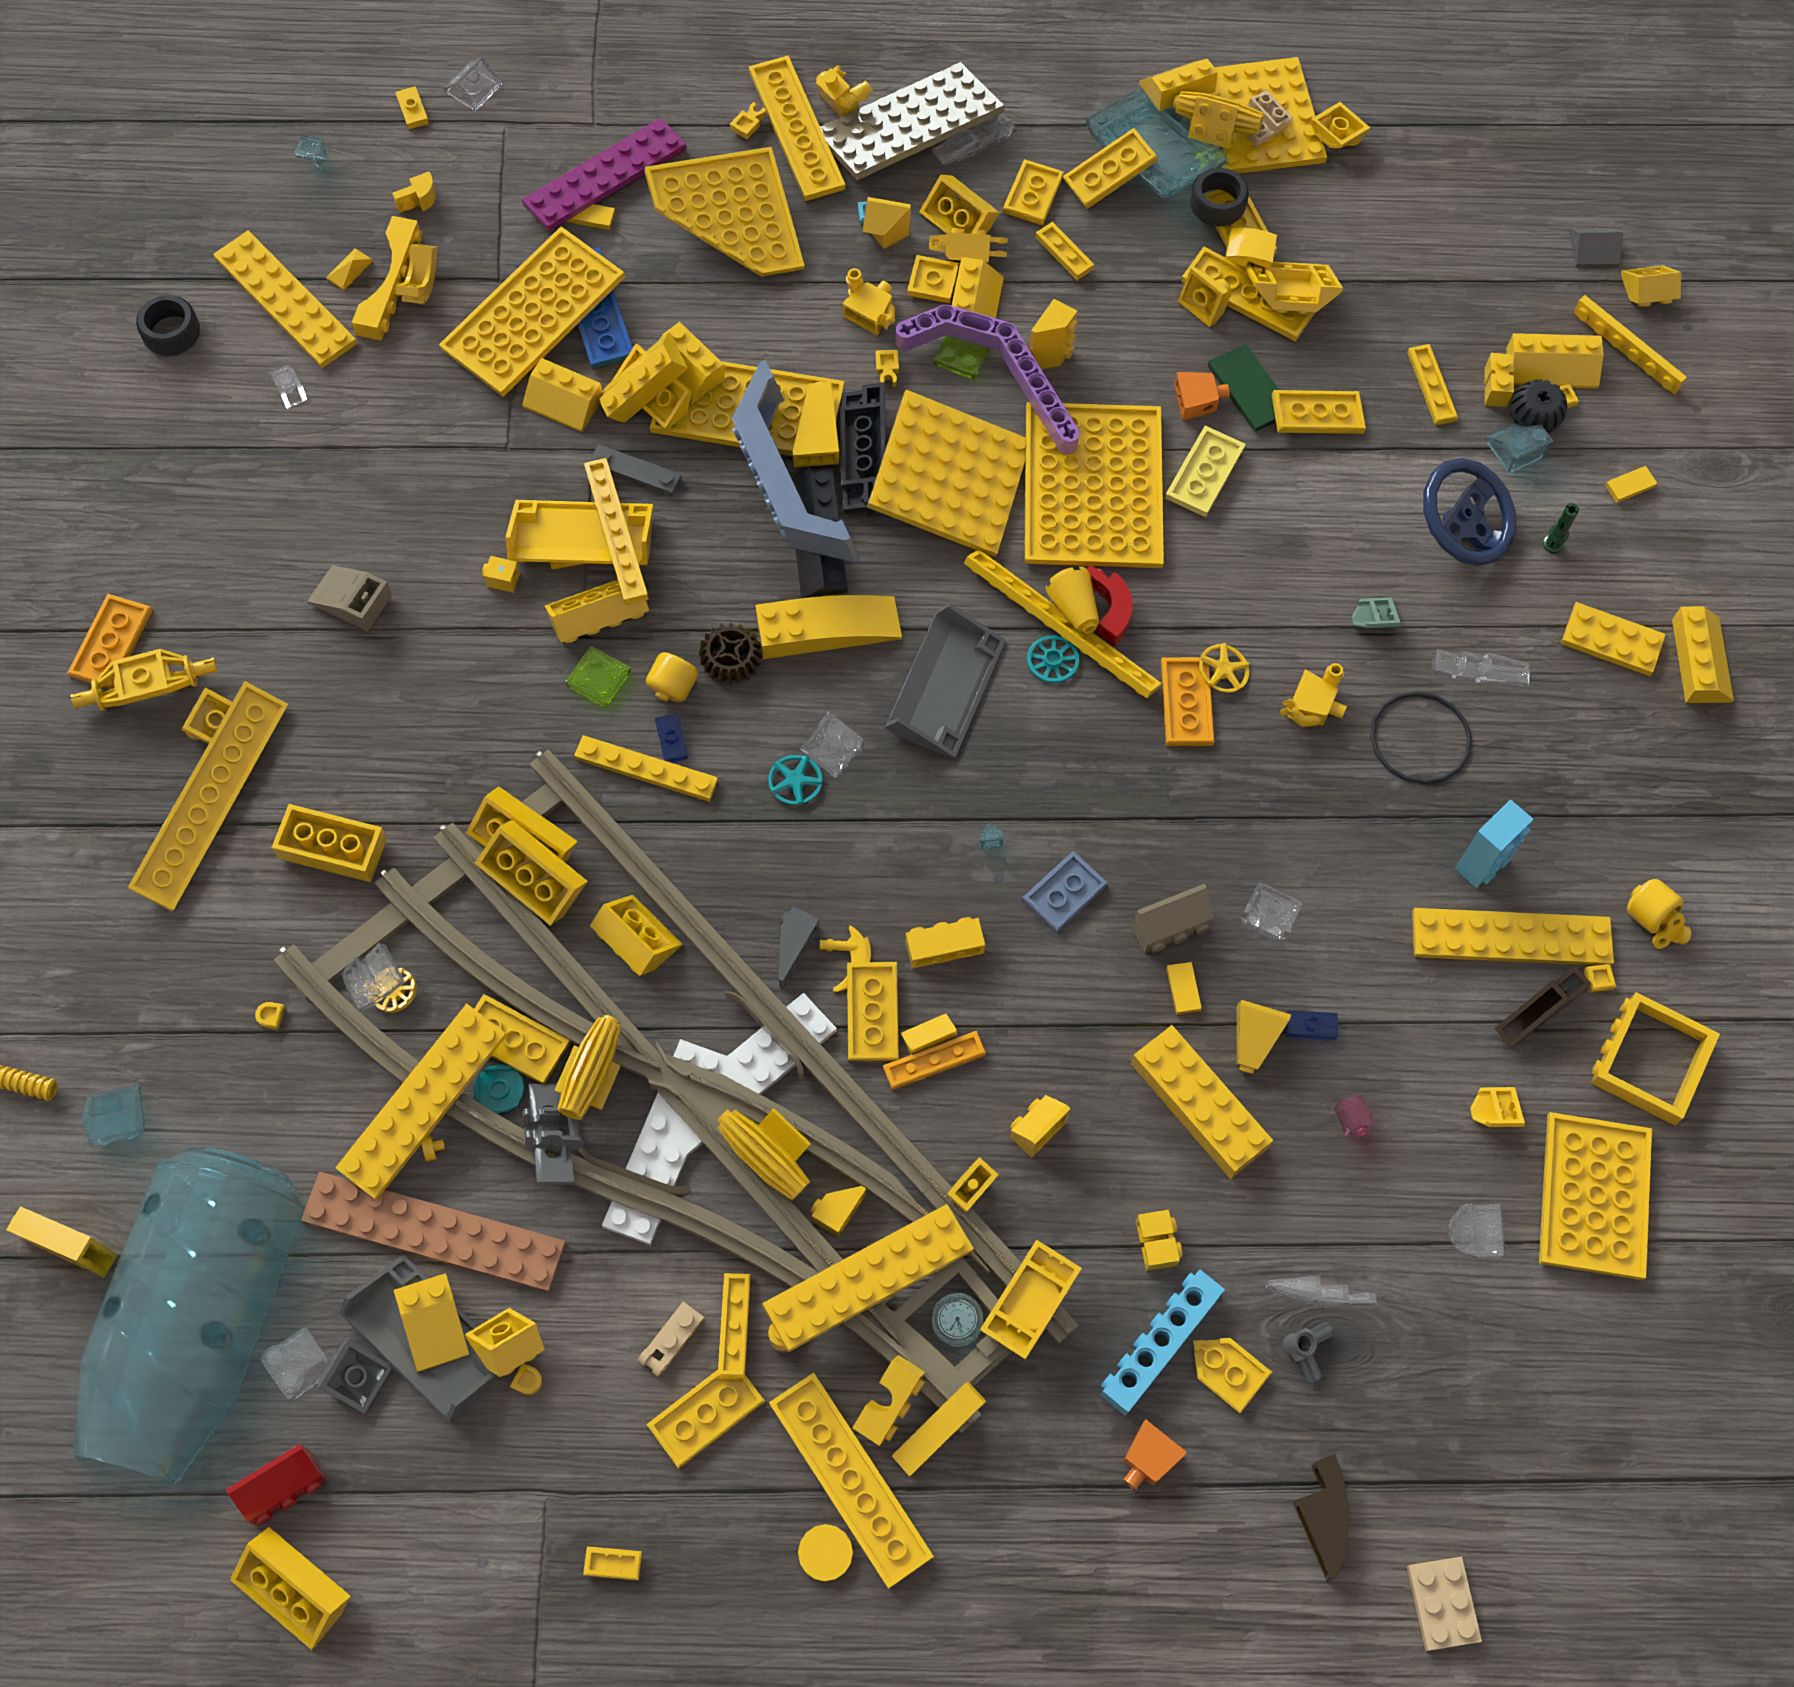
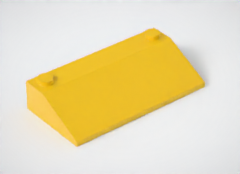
M515 500L505 537L508 560L519 563L527 561L613 564L595 502ZM620 503L638 565H647L650 554L653 504Z

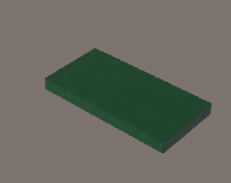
M1247 344L1208 361L1207 366L1221 385L1228 384L1229 397L1254 432L1276 422L1271 394L1274 390L1279 389Z

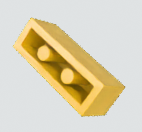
M965 917L955 923L941 922L931 928L917 927L906 933L905 942L912 969L984 954L985 942L979 918Z

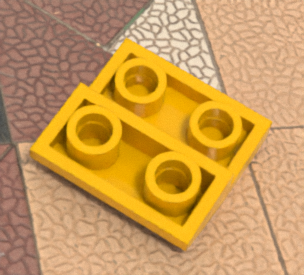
M1232 228L1229 234L1225 259L1243 267H1246L1250 261L1258 266L1269 269L1273 263L1277 235L1252 228Z

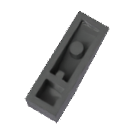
M795 906L792 907L789 913L785 912L780 920L779 987L782 989L785 988L820 928L818 918Z

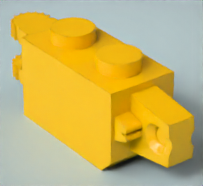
M951 228V232H947L945 235L930 236L929 249L944 252L949 260H961L962 257L989 262V256L1006 257L1007 252L989 250L990 242L1005 244L1008 238L990 237V235H986V230H973V234L964 233L965 229Z

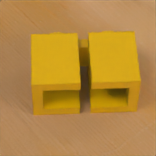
M1490 354L1485 366L1486 406H1508L1514 393V375H1512L1514 372L1513 355Z
M1169 1210L1139 1214L1136 1218V1226L1140 1243H1144V1247L1141 1249L1146 1271L1177 1266L1180 1261L1179 1258H1182L1183 1255L1181 1244L1176 1242L1173 1233L1177 1232L1175 1218L1170 1217Z

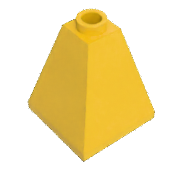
M1241 1000L1236 1008L1237 1065H1240L1239 1070L1253 1074L1254 1070L1259 1069L1290 1020L1291 1014Z

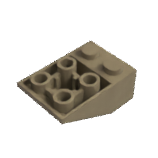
M332 565L307 603L368 632L392 597L388 582L368 572Z

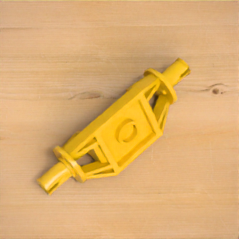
M162 649L149 651L112 661L97 679L91 681L92 690L71 694V698H73L71 701L75 709L96 703L101 712L106 711V707L126 705L160 696L189 685L197 687V677L218 672L217 664L214 657L193 663L188 655L182 656ZM170 665L184 666L185 670L173 672ZM113 680L115 688L103 692L102 687Z

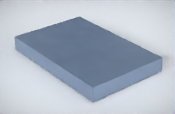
M1072 851L1022 897V902L1057 934L1108 886V882L1078 854Z

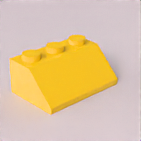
M1203 59L1139 80V84L1157 109L1161 111L1173 107L1175 95H1179L1181 91L1209 94L1215 92L1218 71L1208 59Z
M940 175L919 213L946 234L951 232V228L965 229L964 233L973 234V230H986L987 233L1000 213L950 175Z
M962 257L952 306L996 318L1004 277L984 260Z
M1053 299L1031 330L1029 350L1041 369L1061 366L1065 359H1069L1074 351L1072 345L1076 338L1074 331L1078 325V321H1076L1077 310L1056 299Z
M679 322L662 334L661 338L666 333H671L688 367L677 379L692 391L690 404L692 405L725 380L724 364Z
M541 358L530 375L522 406L579 432H583L600 405L601 383Z
M634 895L603 904L590 925L597 935L613 949L615 954L620 956L630 966L631 970L639 976L654 971L682 946V943Z

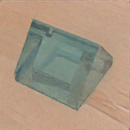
M989 822L980 835L979 849L1002 847L1004 844V833Z

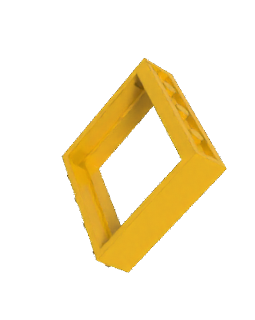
M1635 992L1630 999L1625 998L1624 1003L1619 1009L1623 1013L1620 1019L1616 1018L1611 1026L1610 1032L1613 1033L1611 1039H1607L1600 1052L1604 1055L1601 1061L1597 1060L1592 1068L1594 1077L1591 1084L1675 1126L1686 1114L1720 1033ZM1636 1010L1700 1041L1673 1105L1608 1073Z

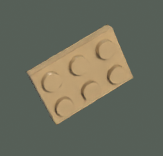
M1462 1557L1408 1565L1407 1571L1425 1650L1431 1651L1482 1642Z

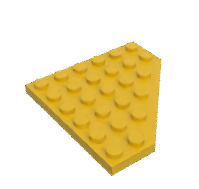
M772 147L645 167V175L654 209L662 216L761 277L804 269L805 265Z

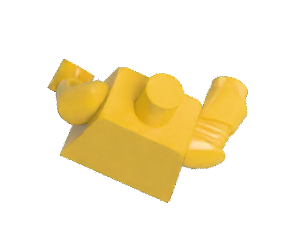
M837 65L834 69L820 73L816 78V85L819 96L842 117L859 109V103L867 99L873 90L866 81L851 89L843 80L846 72H842L840 70L841 67Z
M855 268L849 270L846 282L849 286L848 293L850 297L842 303L843 317L878 336L883 326L887 330L888 326L895 322V307L892 304V296L889 294L892 287L885 281H882L878 287L870 283H864L860 270Z
M1337 663L1328 666L1323 679L1305 670L1293 700L1289 699L1282 702L1286 708L1281 709L1280 714L1292 719L1300 727L1324 725L1328 714L1342 719L1347 706L1334 701L1338 691L1337 686L1344 677L1343 667Z

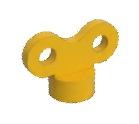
M1677 912L1667 918L1665 929L1657 933L1652 939V943L1657 949L1667 947L1671 941L1684 945L1690 940L1691 929L1684 925L1685 917L1683 914Z

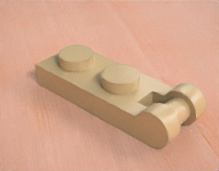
M683 1301L650 1345L641 1353L637 1362L643 1366L647 1365L652 1369L654 1375L660 1377L703 1322L704 1317ZM656 1351L664 1355L660 1361L653 1357Z

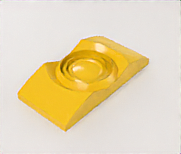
M1036 1240L980 1331L1026 1360L1082 1268Z

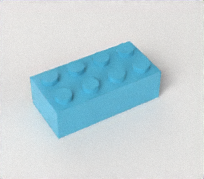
M1510 799L1477 832L1455 867V870L1476 888L1483 882L1487 885L1495 877L1496 872L1500 868L1503 869L1512 860L1511 857L1518 851V847L1530 833L1531 829L1529 826L1534 819Z

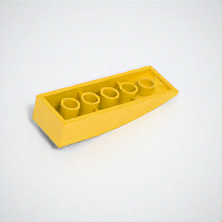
M822 596L756 605V617L763 659L902 639L894 596Z

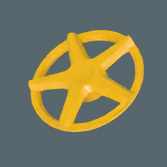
M1226 643L1208 647L1200 657L1199 668L1201 675L1206 683L1215 690L1226 693L1236 692L1247 683L1249 678V662L1246 661L1238 650L1228 646ZM1220 649V660L1206 656L1210 651ZM1228 651L1235 654L1241 662H1230ZM1203 662L1214 667V675L1210 680L1205 675ZM1244 668V678L1241 684H1239L1233 672ZM1221 679H1228L1234 688L1224 689L1216 686V684Z

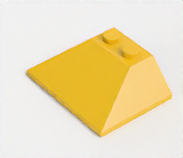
M1249 261L1245 267L1255 288L1271 308L1279 313L1296 311L1300 314H1309V312H1317L1342 293L1343 290L1329 265L1273 262L1270 268L1267 269Z

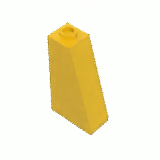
M819 381L808 385L793 449L794 467L839 464V447L831 382Z
M23 1207L18 1209L6 1229L20 1239L103 1278L106 1277L118 1256L117 1253L90 1236Z

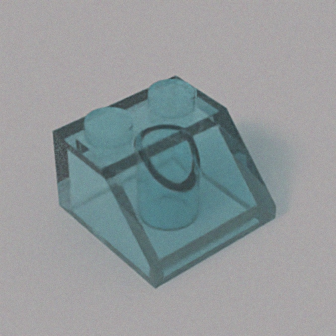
M1514 423L1485 437V441L1508 473L1547 456L1554 442L1542 424L1519 426L1518 423Z
M139 1084L87 1097L81 1120L90 1146L98 1144L104 1146L124 1138L130 1140L143 1133L145 1118Z

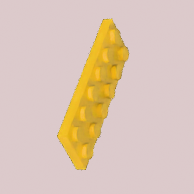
M1206 247L1202 248L1182 276L1181 282L1185 284L1190 269L1195 267L1215 281L1218 279L1227 281L1231 287L1228 307L1295 342L1316 313L1276 312L1255 288L1245 267L1233 264L1222 255Z

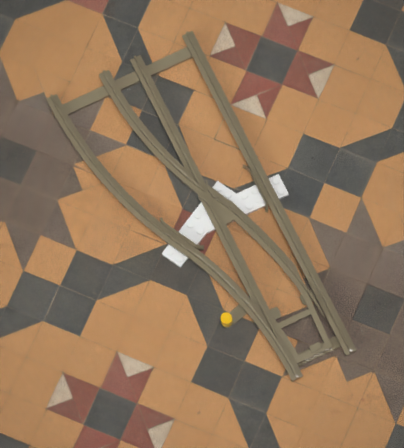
M549 749L543 754L540 751L536 753L537 758L530 763V767L545 782V785L522 801V803L544 818L564 803L737 992L726 991V999L741 1004L762 1028L732 1053L725 1056L681 1039L674 1056L664 1053L657 1041L658 1050H656L532 910L475 864L485 846L475 839L470 842L454 823L447 827L442 825L440 827L441 832L433 837L435 842L450 858L412 887L395 868L389 872L383 870L381 872L382 877L374 883L390 901V904L311 964L294 944L287 950L284 947L281 948V954L274 959L276 964L307 1001L310 1000L352 1042L402 1083L418 1065L419 1061L372 1024L330 983L409 922L447 957L494 994L534 1021L580 1046L594 1023L548 998L505 969L462 935L431 906L468 878L594 1021L598 1017H604V1015L612 1016L618 1020L617 1024L620 1025L621 1030L612 1061L621 1065V1068L646 1078L650 1089L658 1092L626 1169L591 1156L584 1147L579 1149L583 1159L571 1154L574 1184L572 1185L612 1201L602 1224L604 1229L651 1246L662 1220L733 1253L790 1288L842 1261L843 1259L790 1199L757 1175L734 1152L717 1129L720 1125L717 1121L726 1110L732 1112L735 1109L757 1125L763 1121L773 1108L776 1109L811 1143L805 1150L806 1152L828 1164L858 1185L866 1188L868 1192L883 1201L910 1223L929 1214L928 1211L914 1200L899 1180L887 1170L830 1133L762 1096L766 1090L795 1066L798 1070V1078L803 1079V1065L935 1210L946 1204L949 1206L974 1248L973 1252L968 1255L988 1274L991 1270L1007 1287L1022 1264L971 1207L967 1212H964L947 1196V1193L952 1188L949 1183L822 1047L821 1044L837 1032V1028L804 993L786 1007ZM463 1092L446 1112L448 1116L484 1139L535 1166L533 1152L526 1150L524 1129L499 1116ZM704 1144L813 1268L753 1232L703 1207L680 1198L692 1194L689 1184L676 1186L687 1157ZM555 1151L546 1152V1155L550 1158L560 1156ZM963 1257L945 1266L895 1312L886 1306L894 1297L892 1295L842 1323L889 1363L897 1355H900L923 1370L925 1374L921 1380L925 1383L920 1392L928 1398L937 1410L967 1381L975 1387L1012 1353L1011 1350L987 1335L967 1357L954 1367L924 1337L906 1323L914 1313L957 1275L960 1276L991 1313L998 1299ZM1059 1305L1045 1330L1060 1344L1078 1327V1324ZM771 1324L768 1331L771 1347L779 1353L788 1352L773 1324ZM978 1410L958 1429L960 1434L981 1416Z

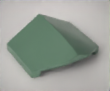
M1392 597L1360 599L1352 615V624L1359 627H1398L1401 624Z

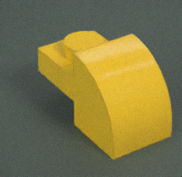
M430 172L410 178L411 186L392 193L399 213L411 210L417 206H420L423 212L433 205L436 199V191Z

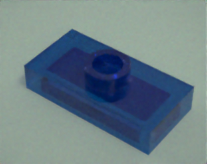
M678 713L655 718L664 761L672 763L688 759Z
M1287 1010L1286 1013L1291 1014V1017L1286 1025V1037L1336 1040L1338 1038V1013Z

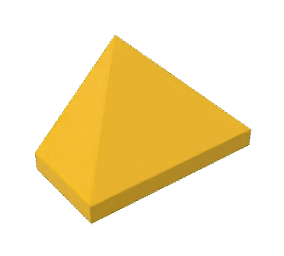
M354 249L326 278L344 291L372 263V259L359 250Z

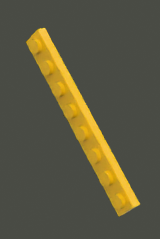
M603 458L584 463L625 605L648 600L647 591L607 459Z

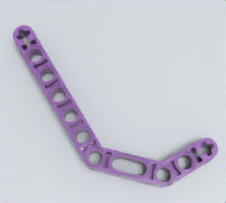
M941 305L904 320L896 326L895 343L899 349L904 351L911 350L945 335L998 350L1060 452L1072 454L1077 450L1080 433L1077 426L1012 323L954 306Z

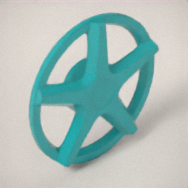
M789 755L774 763L768 777L769 787L773 795L784 803L791 805L804 804L812 800L819 793L822 786V773L818 765L808 756ZM790 760H801L795 770L789 769L783 763ZM808 763L815 769L818 778L804 775ZM776 769H778L785 776V780L773 786V775ZM804 785H817L814 793L808 798L803 799L802 788ZM789 788L793 790L796 801L784 799L778 792Z

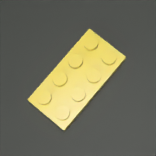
M1204 426L1169 487L1165 499L1206 517L1246 444Z

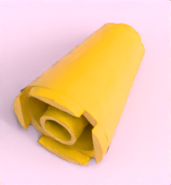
M1079 566L1080 570L1075 571L1073 567L1067 568L1049 580L1051 584L1049 587L1046 585V592L1078 632L1091 633L1097 628L1099 618L1090 574L1084 567Z

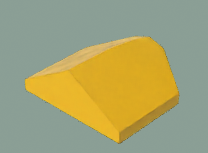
M1487 1087L1479 1089L1478 1095L1470 1108L1471 1117L1474 1121L1488 1127H1524L1525 1122L1515 1087Z

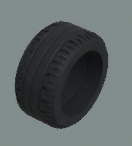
M1219 167L1205 170L1198 175L1193 183L1190 196L1191 210L1205 224L1218 227L1233 224L1242 217L1246 210L1249 198L1248 185L1240 174L1231 169ZM1210 190H1223L1231 194L1235 201L1224 205L1215 204L1209 201L1203 194Z
M161 295L147 301L137 314V330L144 344L154 353L167 356L180 354L192 347L198 339L200 324L196 313L190 303L179 296ZM181 317L184 319L182 325L171 333L158 334L152 332L154 326L164 318Z

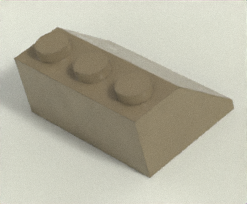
M1202 884L1137 910L1132 929L1144 954L1150 951L1153 953L1159 952L1167 944L1172 942L1178 944L1185 941L1189 935L1194 933L1201 935L1210 930L1214 915L1206 885Z

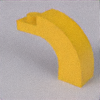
M410 245V262L406 280L404 283L396 285V294L402 295L403 302L424 304L428 300L436 274L437 246Z

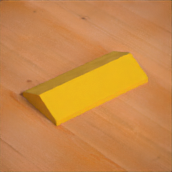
M635 344L613 380L646 352L639 344ZM676 378L647 403L643 409L668 430L687 414L692 391Z

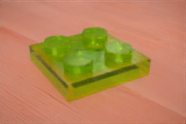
M946 335L934 359V365L975 380L990 348Z
M590 646L565 681V684L570 689L606 708L631 673V667Z

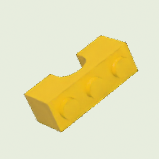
M897 1355L891 1361L879 1382L891 1392L892 1404L890 1406H882L871 1400L865 1405L853 1429L879 1446L885 1440L890 1441L898 1429L894 1425L899 1417L903 1419L911 1407V1404L908 1403L912 1394L917 1396L925 1382L921 1379L925 1372L900 1355Z

